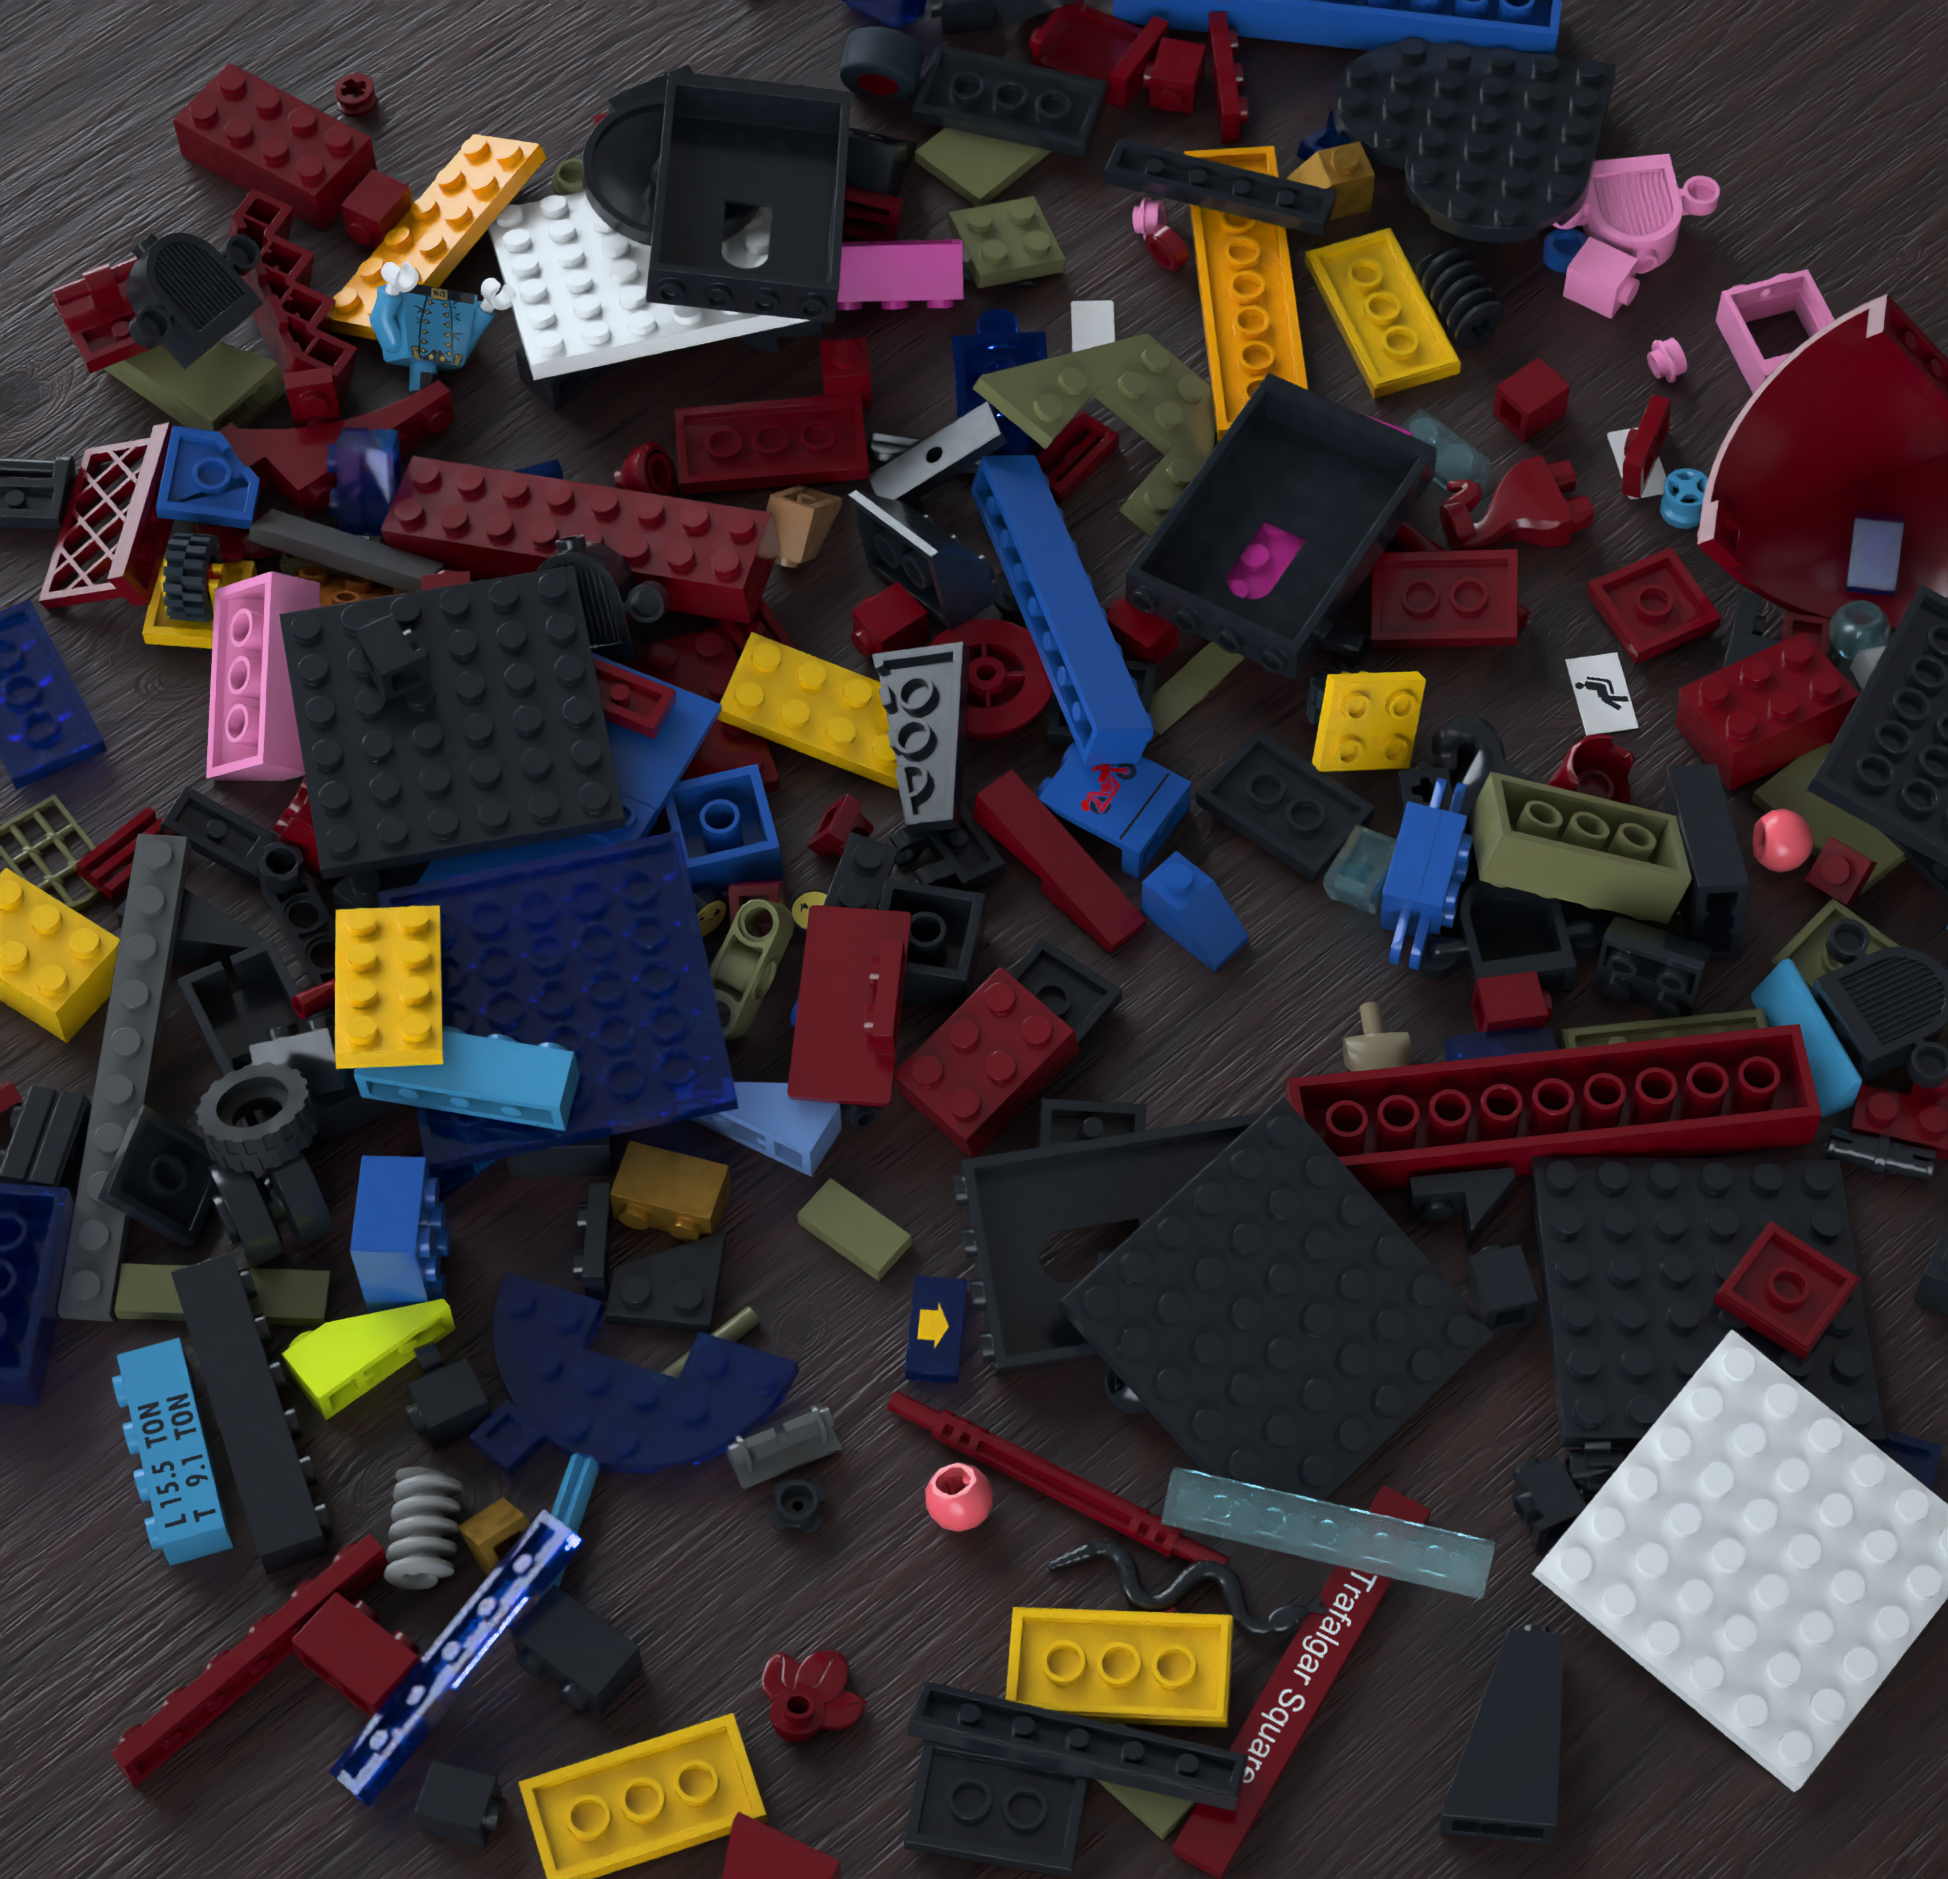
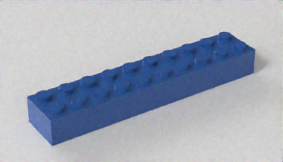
M1113 0V17L1129 24L1146 26L1151 18L1156 16L1168 21L1169 28L1207 32L1208 12L1226 11L1228 28L1236 29L1237 36L1367 51L1390 44L1401 43L1407 38L1415 37L1427 43H1462L1467 46L1493 49L1504 48L1517 52L1551 54L1555 56L1562 0Z

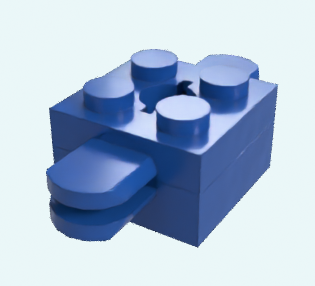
M1439 777L1436 781L1430 806L1407 802L1382 893L1380 928L1395 932L1388 962L1389 964L1399 966L1408 935L1415 936L1408 968L1417 971L1421 965L1428 936H1440L1443 926L1453 928L1459 905L1458 896L1461 882L1466 880L1472 856L1470 851L1474 835L1465 833L1467 815L1462 814L1468 784L1457 783L1450 809L1446 811L1442 810L1448 780Z

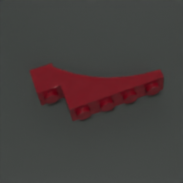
M437 380L407 398L382 409L347 420L292 429L236 428L230 423L217 432H221L231 444L235 455L246 467L249 466L260 479V495L266 488L272 485L306 519L318 510L332 505L338 497L356 485L367 482L374 473L395 459L406 456L413 447L431 435L442 432L449 423L455 420L450 390L440 380Z

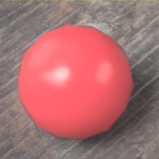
M1786 809L1772 810L1755 823L1752 836L1753 854L1758 862L1768 870L1780 873L1792 871L1803 864L1810 856L1814 844L1812 829L1806 820L1795 811Z
M957 1462L939 1469L931 1477L925 1489L926 1509L943 1529L963 1532L977 1527L987 1518L993 1506L990 1482L985 1475L972 1465Z

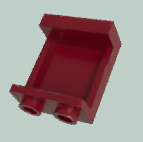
M1079 0L1052 10L1051 16L1043 26L1038 25L1035 28L1029 41V49L1032 50V65L1109 81V93L1105 103L1125 111L1143 87L1147 61L1155 62L1162 37L1169 38V22L1153 16L1145 28L1141 29L1086 5L1084 0Z

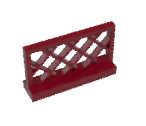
M170 423L153 425L150 438L85 449L38 600L46 609L125 597L134 607L150 604L174 524V519L159 518L156 512L172 431ZM144 456L141 467L132 473L129 468ZM115 461L94 480L99 463ZM126 473L129 477L107 495L104 490L122 474ZM133 493L130 504L121 511L118 506ZM101 495L103 500L82 517L85 507ZM114 510L117 516L96 533L93 528ZM121 532L118 543L109 549L106 544ZM89 533L92 538L71 556L73 546ZM102 549L106 554L84 572L81 566ZM77 571L80 577L65 590H60L61 584ZM109 571L107 578L110 581L109 583L94 584Z

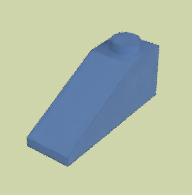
M679 1081L674 1088L678 1114L810 1177L814 1175L842 1130L840 1104L791 1100L787 1093L788 1083Z

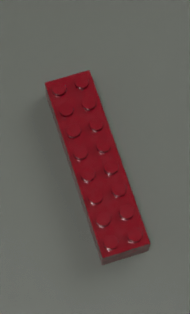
M412 456L380 530L385 544L444 563V570L470 571L471 578L482 580L536 572L543 562L558 553L557 540L583 534L586 542L600 543L619 553L632 569L637 585L649 580L662 584L670 596L669 611L748 624L753 622L780 550L772 513L418 456Z

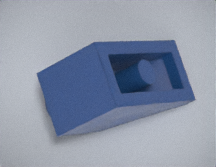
M1175 851L1142 882L1141 914L1212 971L1216 972L1249 941L1248 933L1214 880L1179 852Z

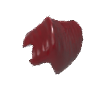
M1606 734L1590 735L1571 746L1563 761L1545 785L1628 804L1631 795L1628 775L1635 763V758L1631 751L1629 752L1620 746L1614 745L1612 742L1614 736Z

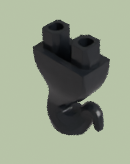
M1464 716L1455 719L1435 733L1432 737L1431 749L1436 767L1424 759L1418 760L1416 767H1448L1450 782H1452L1458 774V760L1473 755V760L1460 780V783L1468 784L1462 814L1467 815L1465 833L1470 835L1471 830L1468 816L1490 772L1535 782L1531 777L1511 768L1507 764L1503 743L1497 730L1479 716Z

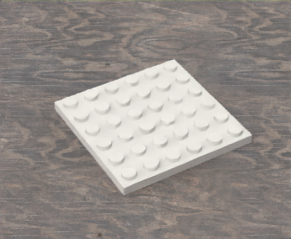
M584 191L564 196L551 195L540 201L521 205L509 204L488 228L504 284H509L516 292V296L511 298V307L534 380L809 321L646 302L651 246L633 241L608 226L593 210ZM760 206L757 214L744 229L729 239L722 241V255L727 262L736 267L748 269L758 267L767 260L771 223L769 207Z
M1731 1329L1532 1572V1575L1789 1789L1796 1792L1802 1787L1948 1598V1504Z

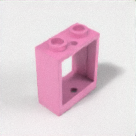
M1808 269L1791 274L1782 273L1772 279L1749 285H1736L1729 290L1721 292L1715 321L1753 394L1763 381L1791 353L1764 360L1746 322L1795 310L1810 338L1834 321Z

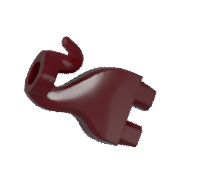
M1539 455L1518 463L1502 478L1493 494L1487 512L1480 522L1473 523L1470 513L1480 503L1482 490L1478 483L1466 479L1453 480L1447 483V491L1455 494L1447 498L1440 505L1439 516L1445 539L1451 551L1495 550L1512 541L1523 542L1537 547L1552 548L1569 545L1572 533L1591 526L1594 508L1588 496L1585 495L1569 500L1564 499L1562 494L1574 491L1577 482L1575 471L1569 460L1546 464L1543 456Z

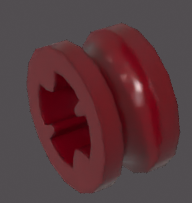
M352 73L345 75L335 84L334 94L339 110L343 114L350 117H361L369 114L376 107L377 97L372 80L368 76L361 73ZM356 92L360 97L354 98L351 93Z

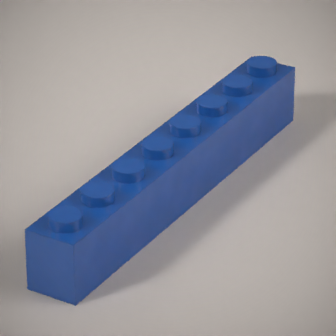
M982 455L970 491L1084 765L1139 763L1147 742H1150L1153 736V720L1151 715L1145 711L1138 695L1136 680L1128 672L1123 660L1122 648L1115 641L1109 628L1107 613L1104 608L1100 607L1093 591L1092 578L1084 570L1079 558L1078 546L1074 540H1071L1065 526L1063 511L1060 507H1057L1050 491L1048 477L1043 474L1035 455Z

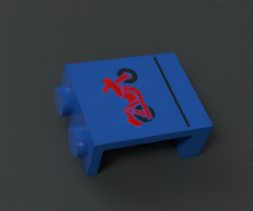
M1073 742L1062 758L1059 771L1053 778L1047 777L1043 780L1036 792V796L1054 817L1059 815L1122 849L1121 871L1139 879L1189 811L1192 782L1141 756L1139 763L1084 765L1076 743Z

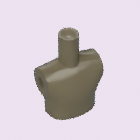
M1366 1002L1360 1005L1359 1009L1364 1035L1350 1036L1343 1039V1056L1346 1068L1354 1072L1409 1066L1412 1051L1408 1032L1384 1033L1379 1003Z

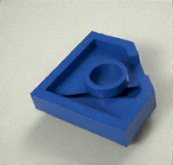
M172 426L156 505L157 517L250 530V525L255 521L261 490L260 479L249 466L246 467L235 455L231 444L221 432Z

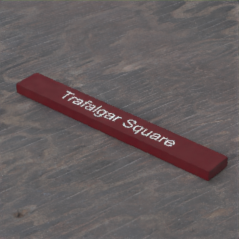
M1384 1485L1381 1487L1319 1594L1322 1598L1319 1606L1325 1607L1327 1613L1323 1615L1312 1612L1307 1615L1228 1750L1249 1755L1236 1811L1197 1803L1172 1846V1854L1217 1879L1224 1877L1429 1520L1430 1509Z

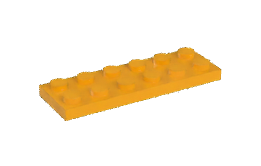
M473 134L462 145L461 150L451 162L437 174L436 179L423 195L411 205L410 210L395 228L387 233L384 241L368 260L360 265L356 274L345 287L333 297L336 300L331 332L378 340L369 318L377 299V287L388 283L381 275V269L386 263L393 262L402 268V264L408 262L418 271L419 280L417 284L439 288L547 157L540 144Z

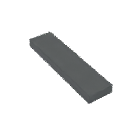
M271 509L250 525L249 540L253 543L406 592L421 591V575L436 574L443 571L445 566L444 563L275 509Z

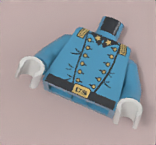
M393 262L384 264L381 269V275L388 283L377 287V299L369 320L382 347L383 358L386 363L410 367L409 393L415 394L437 381L438 372L462 368L496 316L494 308L505 310L511 307V298L516 296V292L509 284H505L500 293L496 295L501 284L495 278H488L481 285V294L484 297V300L481 302L477 301V295L417 284L419 280L418 271L408 262H404L402 268Z

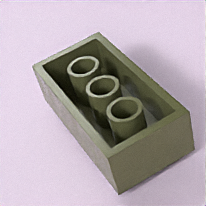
M1490 772L1468 816L1471 835H1474L1473 846L1480 881L1489 882L1496 887H1510L1536 893L1547 899L1557 898L1583 904L1590 909H1604L1626 914L1637 920H1651L1668 924L1692 880L1677 817L1674 815Z

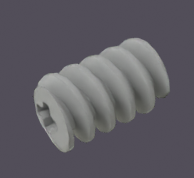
M406 1467L398 1469L395 1474L398 1484L395 1485L393 1490V1498L396 1504L393 1505L390 1515L394 1524L391 1525L388 1533L392 1544L389 1545L386 1552L389 1565L385 1569L384 1577L390 1584L403 1589H429L436 1585L438 1578L452 1576L455 1572V1566L451 1562L440 1558L453 1556L457 1552L456 1544L443 1538L456 1535L459 1532V1525L457 1522L444 1517H453L460 1513V1503L447 1497L460 1495L463 1491V1485L460 1481L430 1468Z

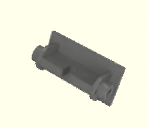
M821 1402L722 1442L742 1490L842 1449L833 1430L835 1424L831 1412L827 1406L823 1407Z

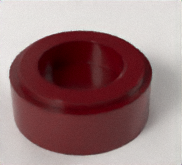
M1158 225L1146 236L1147 250L1152 258L1164 269L1176 271L1189 260V252L1185 243L1171 228L1165 225Z

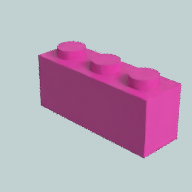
M962 239L842 242L836 310H859L863 308L862 302L881 301L882 309L908 308V301L927 300L928 308L954 307V300L963 299Z

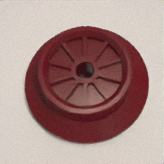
M996 619L970 620L963 622L952 630L948 628L928 645L964 642L970 650L966 737L977 740H995L1009 736L1038 716L1052 695L1053 688L1028 630L1019 625Z

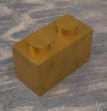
M629 1141L610 1192L613 1216L631 1228L642 1230L651 1227L667 1231L675 1238L686 1242H693L715 1235L732 1190L729 1165Z

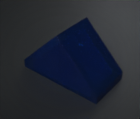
M1854 509L1846 591L1887 596L1895 595L1904 528L1903 514Z

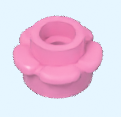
M1144 197L1140 206H1135L1133 209L1135 233H1142L1144 240L1158 225L1167 226V210L1163 200H1152L1150 197Z
M1674 338L1663 342L1661 340L1652 342V351L1647 353V361L1652 373L1657 379L1665 376L1669 383L1675 382L1676 376L1687 371V362L1682 348Z

